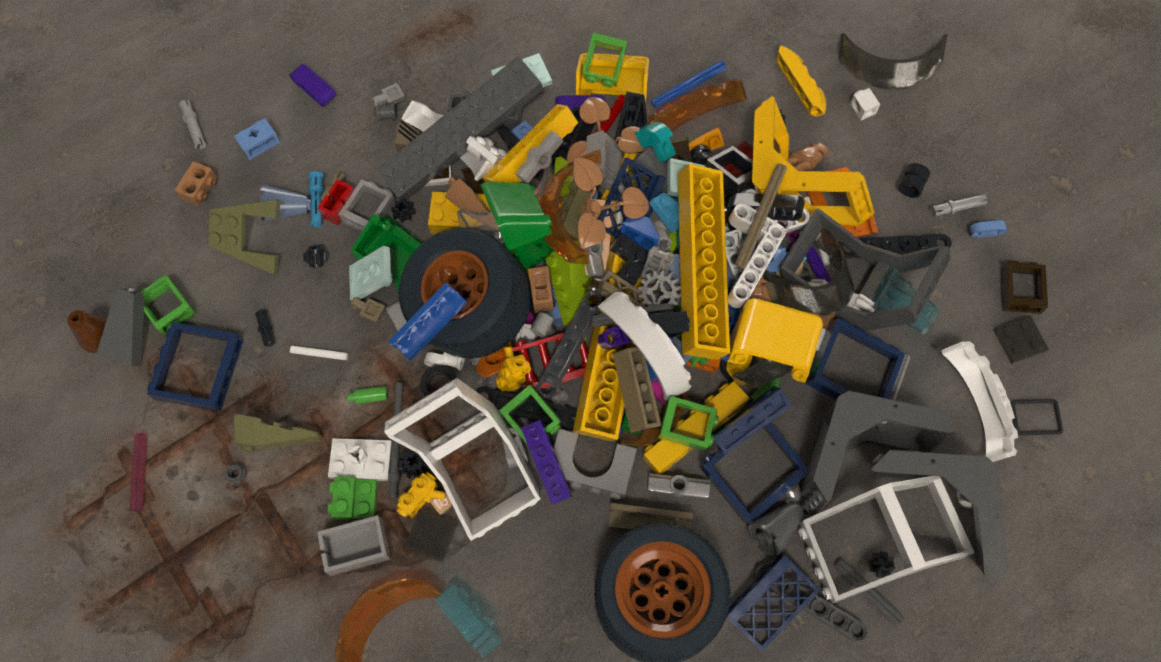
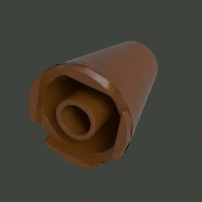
M82 310L73 311L68 316L67 323L76 341L83 350L89 353H97L107 318Z

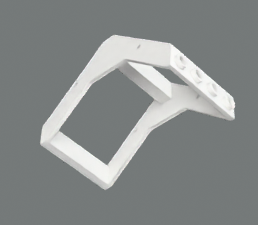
M458 378L385 422L384 432L390 439L418 453L440 480L471 541L483 536L493 527L500 526L508 518L517 516L522 510L535 505L541 499L539 486L498 409L493 403ZM457 396H460L481 411L431 443L405 429ZM495 427L508 445L528 487L471 521L441 458Z
M929 476L879 486L803 520L799 524L800 528H798L800 538L805 540L808 547L806 548L807 556L814 562V573L818 580L821 579L823 584V595L831 604L895 579L974 554V550L940 476ZM928 486L958 553L925 562L894 493L895 491ZM876 498L906 569L838 595L810 525L854 505Z

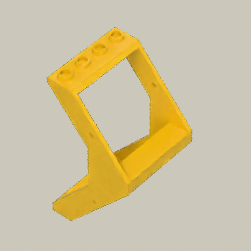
M773 96L765 100L755 110L752 182L758 194H765L777 164L780 163L785 165L787 170L777 194L801 196L797 191L846 192L850 206H812L805 200L804 209L809 212V216L813 215L816 209H820L840 225L861 226L875 214L865 177L860 172L798 171L787 161L789 159V134Z

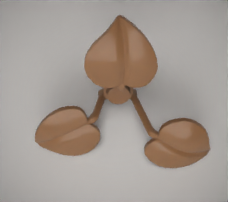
M590 97L581 105L579 113L582 121L585 123L593 124L597 122L599 132L601 131L600 121H606L610 117V108L604 100ZM631 126L623 129L621 137H617L614 140L616 143L618 142V148L622 152L632 154L643 152L647 149H642L635 135V131L639 130V127ZM579 141L570 147L567 161L572 165L571 171H573V159H587V142Z
M585 158L573 159V179L576 186L585 192L592 190L588 198L585 199L586 203L581 205L579 209L581 216L577 223V235L581 249L597 245L604 240L606 229L603 222L598 220L596 216L600 211L623 205V213L630 219L641 218L648 212L649 202L642 191L636 187L626 188L622 192L623 202L601 207L597 201L591 200L596 192V186L603 181L602 172L598 165L591 160Z

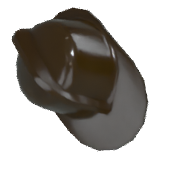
M604 275L591 276L586 285H582L585 289V294L589 291H596ZM592 295L588 298V301L597 305L598 297Z

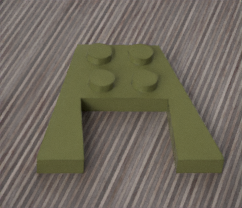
M280 199L209 209V247L271 274L278 273V255L245 250L246 215L274 219L280 218Z

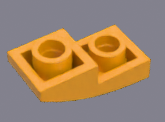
M719 128L711 130L693 140L689 144L690 152L695 146L702 144L709 146L711 150L724 146Z

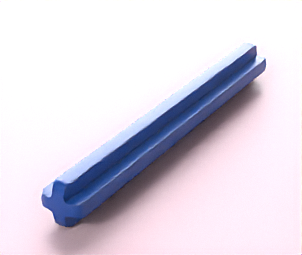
M722 60L652 99V106L655 109L663 106L724 71L726 64Z

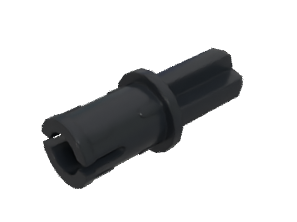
M259 310L255 312L259 326L257 330L261 333L264 346L271 347L275 344L272 332L273 325L269 322L267 310Z

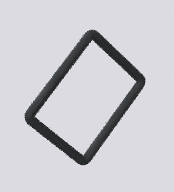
M1057 400L1011 401L1010 404L1015 417L1013 419L1014 427L1019 436L1063 433ZM1054 403L1059 430L1020 432L1015 404Z

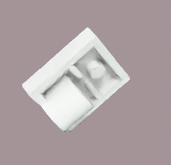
M469 136L466 141L469 144L467 151L479 161L486 158L493 164H497L507 154L503 149H497L493 146L494 142L487 137Z

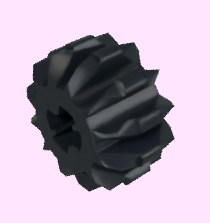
M405 448L403 450L405 455H399V459L402 461L397 463V465L402 468L400 470L401 474H406L408 479L412 478L413 475L416 478L420 473L426 474L424 470H431L421 456L413 450L408 451ZM416 460H418V464H411L412 461L415 462Z

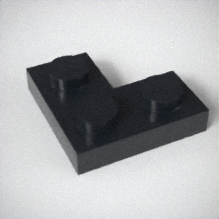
M620 233L610 248V251L625 260L617 276L635 286L642 274L649 252L623 233Z

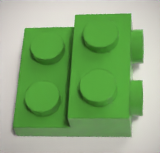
M335 477L334 482L330 483V494H333V501L328 504V514H331V518L334 520H362L375 516L378 480Z

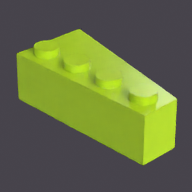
M566 240L546 258L563 326H568L585 295V289L582 285H586L589 279L585 275V259L578 250L579 241Z

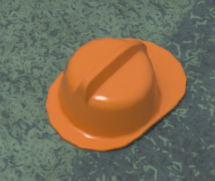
M511 342L499 351L481 357L476 366L478 375L488 377L499 373L505 359H507L504 348L512 347Z

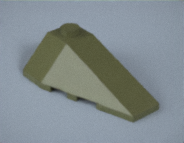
M572 179L568 186L570 192L564 198H561L559 202L561 207L557 214L553 213L550 217L552 225L549 227L552 234L546 237L561 241H578L576 221L581 216L579 213L580 206L586 203L585 199L588 198L590 191L580 190L576 186L574 179Z

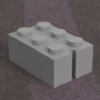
M378 515L317 532L320 550L324 552L321 554L324 571L330 576L391 559L383 520Z

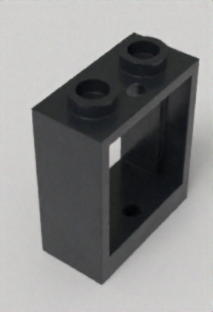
M732 146L707 159L705 167L723 171V189L730 195L755 188L752 182L753 160L736 147ZM731 163L742 171L744 175L735 178L722 166Z
M687 311L648 314L650 320L658 324L669 338H674L690 331V319L687 316Z

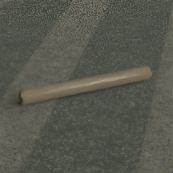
M777 164L736 260L735 266L737 268L745 269L787 170V167L783 164Z

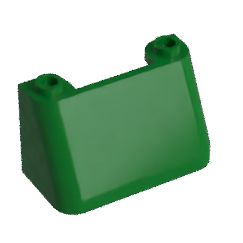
M486 182L481 184L508 251L552 234L549 227L552 225L551 219L548 214L544 215L535 197L537 192L534 185L530 186L529 183Z
M372 214L350 251L356 255L355 258L359 261L382 246L389 247L391 257L390 268L393 275L391 278L396 281V290L399 291L400 277L407 264L406 262L409 261V257L416 251V248L422 245L423 241L388 216Z

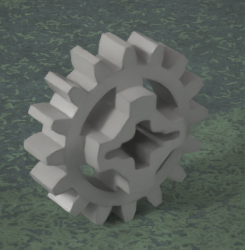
M655 270L653 275L648 273L646 275L647 279L641 280L644 286H640L638 289L643 293L638 296L639 298H644V301L641 303L642 305L646 303L648 306L663 304L665 298H671L668 302L671 310L674 309L673 304H679L676 298L682 296L681 293H678L682 286L676 285L679 279L673 280V273L666 275V270H663L659 274L658 270ZM654 279H658L656 285H650ZM661 288L660 290L664 292V294H662L661 296L660 292L657 291V289Z

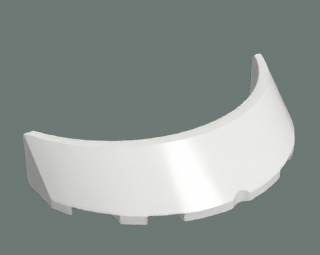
M411 101L401 119L424 132L444 115L433 112L422 103ZM468 151L460 157L472 170L476 181L484 177L496 165L486 158L479 161Z
M623 292L613 293L598 306L604 314L624 331L646 358L661 384L665 401L670 396L675 397L691 388L688 382L691 376L683 367L685 362L661 327L650 320L648 313L641 306L632 304L628 295Z
M970 341L960 342L941 350V352L959 371L977 404L985 431V456L992 462L1015 456L1017 450L1014 448V439L1018 438V433L1012 423V419L1015 417L1003 384L998 375L991 371L988 359L985 356H980L975 351L973 343Z

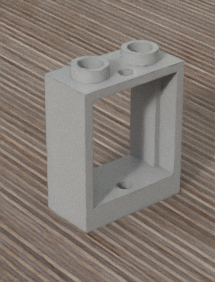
M602 130L587 136V159L593 161L600 168L603 176V181L600 185L606 190H611L622 165V153L618 148V144Z
M361 179L339 212L343 223L361 232L368 223V220L352 212L366 191L384 199L375 214L388 216L391 207L395 205V198L389 189L379 188L374 182H367Z

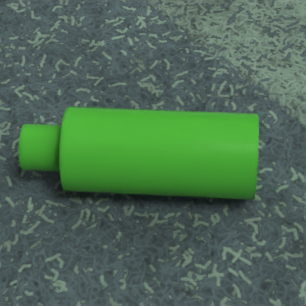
M386 386L354 390V393L348 394L347 397L348 401H355L356 404L388 400V391Z

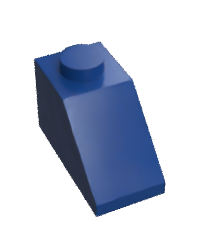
M645 216L638 219L627 217L620 232L647 251L653 246L658 245L660 239L650 218Z

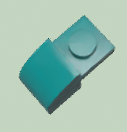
M653 122L635 131L642 149L652 146L659 163L666 161L676 154L669 139L673 136V133L665 124Z

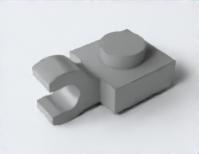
M398 83L382 89L381 95L372 98L375 107L376 105L385 106L386 103L391 106V104H397L406 100Z

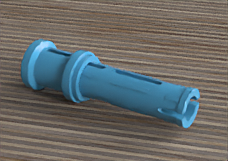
M315 171L308 173V179H310L308 193L311 195L310 226L321 227L322 216L318 209L316 214V203L318 208L322 202L320 198L324 193V174Z

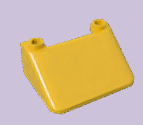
M587 53L580 55L576 70V95H591L593 93L622 94L626 96L628 91L645 95L646 102L649 59L647 57L625 55L617 87H606L600 82L590 83L585 81L582 72ZM594 53L589 72L614 78L620 55Z
M757 298L749 299L744 304L730 336L728 362L744 364L749 354L793 366L791 369L792 378L805 383L811 369L823 321L814 314Z

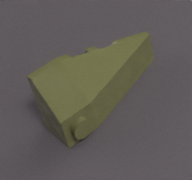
M235 414L234 417L235 443L241 447V450L246 452L321 442L323 439L318 432L291 427L289 430L288 427L281 425V423L274 422L272 425H269L256 417Z

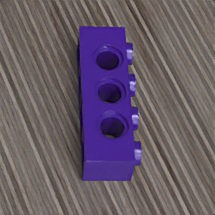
M539 420L522 427L521 430L551 504L554 505L573 497L543 422Z

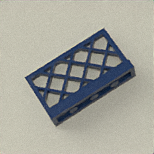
M624 158L604 206L610 205L614 199L622 202V194H620L618 189L621 182H625L626 188L631 187L629 179L636 177L638 189L642 191L648 202L660 195L667 178L654 174L629 158ZM628 164L633 167L635 175L630 177L626 173ZM646 174L650 179L648 184L643 186L640 175ZM650 204L648 212L644 215L650 218L653 211ZM620 205V209L612 211V208L602 210L598 217V220L603 222L605 217L610 216L612 226L605 227L606 233L614 238H617L619 235L618 227L622 226L627 219L623 213V205ZM621 212L624 222L616 224L614 214Z
M774 385L711 433L714 435L713 439L723 452L728 454L790 408L792 403L783 391Z
M781 553L729 607L727 618L763 652L818 594L820 589L787 556ZM789 567L795 571V581H784V572ZM773 584H781V596H769V588ZM784 584H796V596H784ZM799 584H808L813 589L807 596H799ZM784 599H796V608L793 611H785ZM758 600H766V612H755V603ZM770 600H781V611H770ZM743 615H752V627H742L738 623L739 619ZM755 615H766L767 627H755ZM770 615H781L782 623L778 627H770ZM746 630H752V635H750ZM755 630H767V639L762 644L755 639Z

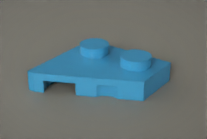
M662 193L652 199L649 204L669 231L673 233L678 230L679 203L666 193Z

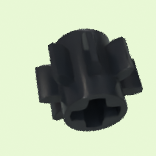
M405 199L395 201V206L391 207L393 218H399L401 223L407 220L410 221L411 215L415 214L412 209V203L409 202L407 204Z
M309 246L308 250L303 253L304 262H307L309 267L313 268L323 266L324 261H327V252L321 246Z
M888 552L872 553L873 557L868 560L869 571L876 572V577L878 578L891 575V572L896 568L893 561L894 557H888Z

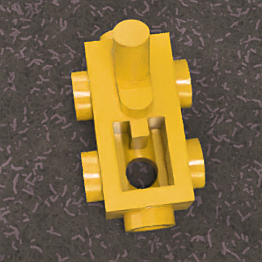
M510 346L504 348L507 359H505L496 378L497 387L502 392L517 390L521 383L525 382L526 373L531 371L530 364L526 361L524 355L514 356Z
M428 472L426 474L422 473L420 477L417 476L412 481L410 490L400 496L396 511L404 518L408 515L413 519L426 502L430 503L433 498L445 500L446 492L436 490L438 486L435 483L436 478Z

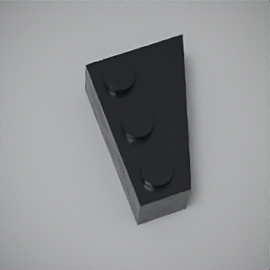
M627 91L615 139L621 137L622 130L627 127L635 126L641 129L648 125L645 95Z

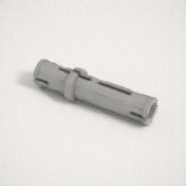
M182 100L179 102L183 113L182 119L187 124L195 149H203L206 147V143L197 122V115L193 112L191 102L189 100L186 102Z
M980 194L956 201L948 200L943 204L931 206L930 210H934L931 212L932 217L944 214L952 215L957 211L984 206L987 204V201L983 200L987 199L985 194Z

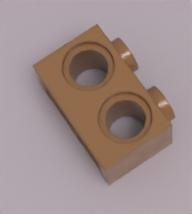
M193 161L174 191L180 199L200 206L202 201L206 199L211 187L215 185L218 177L212 168Z
M548 266L530 268L529 274L535 313L553 311Z

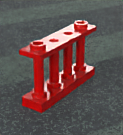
M564 332L526 343V340L515 342V347H512L513 352L519 351L520 355L523 354L526 361L530 364L526 348L537 345L545 370L550 360L545 342L556 339L558 345ZM583 341L579 348L583 362L581 364L582 367L574 369V366L570 365L562 382L584 376L588 359L585 341ZM531 367V371L526 373L527 380H525L526 384L522 385L523 390L529 385L536 389L539 381L534 377ZM546 382L542 384L541 389L552 385Z

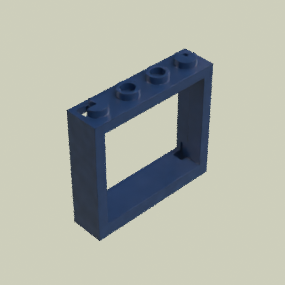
M837 318L830 322L805 384L835 400L838 396L850 391L822 376L839 332L891 360L878 397L889 399L905 354L900 352L897 347L885 344L880 338L870 336L863 329L855 328L844 319Z
M172 322L166 333L165 344L161 347L159 361L154 367L152 381L148 384L147 394L158 401L221 412L244 340L235 333ZM181 333L228 341L209 400L162 391Z
M771 422L763 427L795 468L748 510H746L712 467L726 455L719 445L716 446L718 450L713 454L710 452L702 459L703 463L699 465V468L732 509L747 524H751L810 472Z

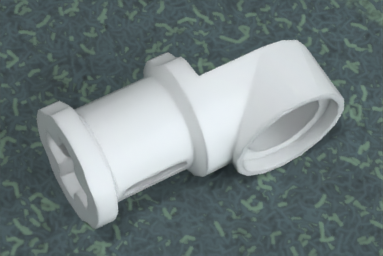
M428 352L424 364L429 367L436 365L451 366L461 371L465 358L455 357L445 352L443 355Z

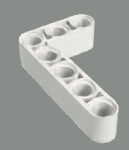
M738 204L730 214L729 222L733 227L747 235L757 211L746 204ZM768 217L758 237V246L728 295V303L734 308L742 307L749 299L785 237L784 227Z
M803 209L802 222L773 221L784 223L785 233L787 234L802 228L808 222L810 216L809 212ZM738 229L725 233L726 240L732 243V247L726 246L727 273L733 286L738 280V275H741L744 270L737 268L730 260L732 257L738 258L745 241L741 234L745 233Z

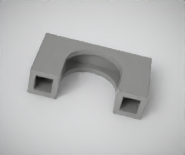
M559 429L554 451L569 487L575 490H581V488L588 489L589 493L595 495L607 494L609 498L614 500L625 499L637 448L617 444L610 469L602 476L587 477L579 473L573 463L579 434Z

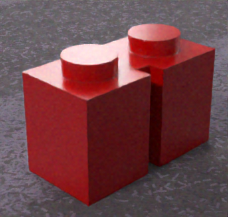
M338 179L335 181L328 192L330 197L326 195L317 208L323 219L337 226L341 222L339 212L353 193V186Z

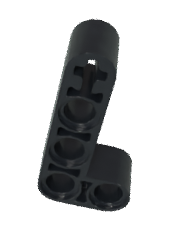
M734 193L731 195L726 211L730 231L736 230L729 222V216L735 206L746 204L757 211L764 194ZM776 194L767 217L772 220L797 221L802 217L805 200L799 195Z

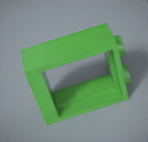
M593 33L582 72L585 81L595 83L596 81L606 87H617L627 50V41ZM596 46L620 52L614 78L589 72Z
M167 275L158 278L152 285L139 292L144 294V312L156 329L164 336H166L172 322L183 324L196 315L190 304ZM171 289L182 305L158 320L148 304Z
M532 385L527 386L499 410L526 444L521 426L511 416V413L531 396L535 398L553 420L545 428L547 434L551 433L553 435L561 428L559 424L563 422Z
M670 396L666 403L658 438L705 451L713 443L714 435L711 433L713 427L716 428L718 423L717 409ZM676 406L709 415L703 441L670 432Z

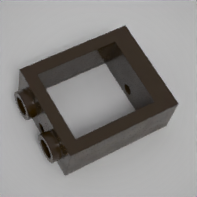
M1015 260L1006 262L1001 268L1002 311L1041 314L1048 308L1046 265L1038 264L1037 262L1019 263V261ZM1012 273L1036 275L1037 299L1013 297Z

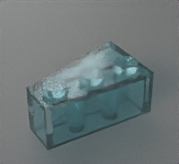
M895 268L873 307L880 311L907 307L916 292L912 287L913 284L910 281L904 280L899 275L900 272ZM928 299L916 323L907 324V326L925 335L933 325L940 309Z
M452 584L435 600V603L469 644L485 658L503 640L492 629L494 623L486 615L483 618L479 614L482 609L476 602L470 603L467 600L470 595L464 588L458 589Z

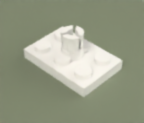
M333 438L328 478L355 477L356 479L388 481L392 441Z

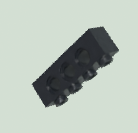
M573 107L571 110L578 124L571 133L562 139L563 143L551 156L552 161L547 168L553 176L555 159L561 156L567 161L570 147L579 141L587 142V136L591 134L595 123L588 124L582 121L579 113L580 107Z

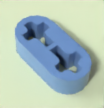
M1003 220L978 222L969 227L973 238L999 236L1007 232L1006 224Z

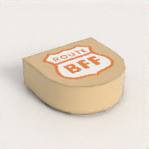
M447 493L445 500L433 498L430 502L440 516L452 507Z

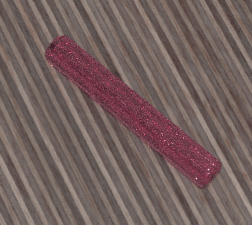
M143 433L134 435L130 510L134 512L141 511L143 508L147 436Z

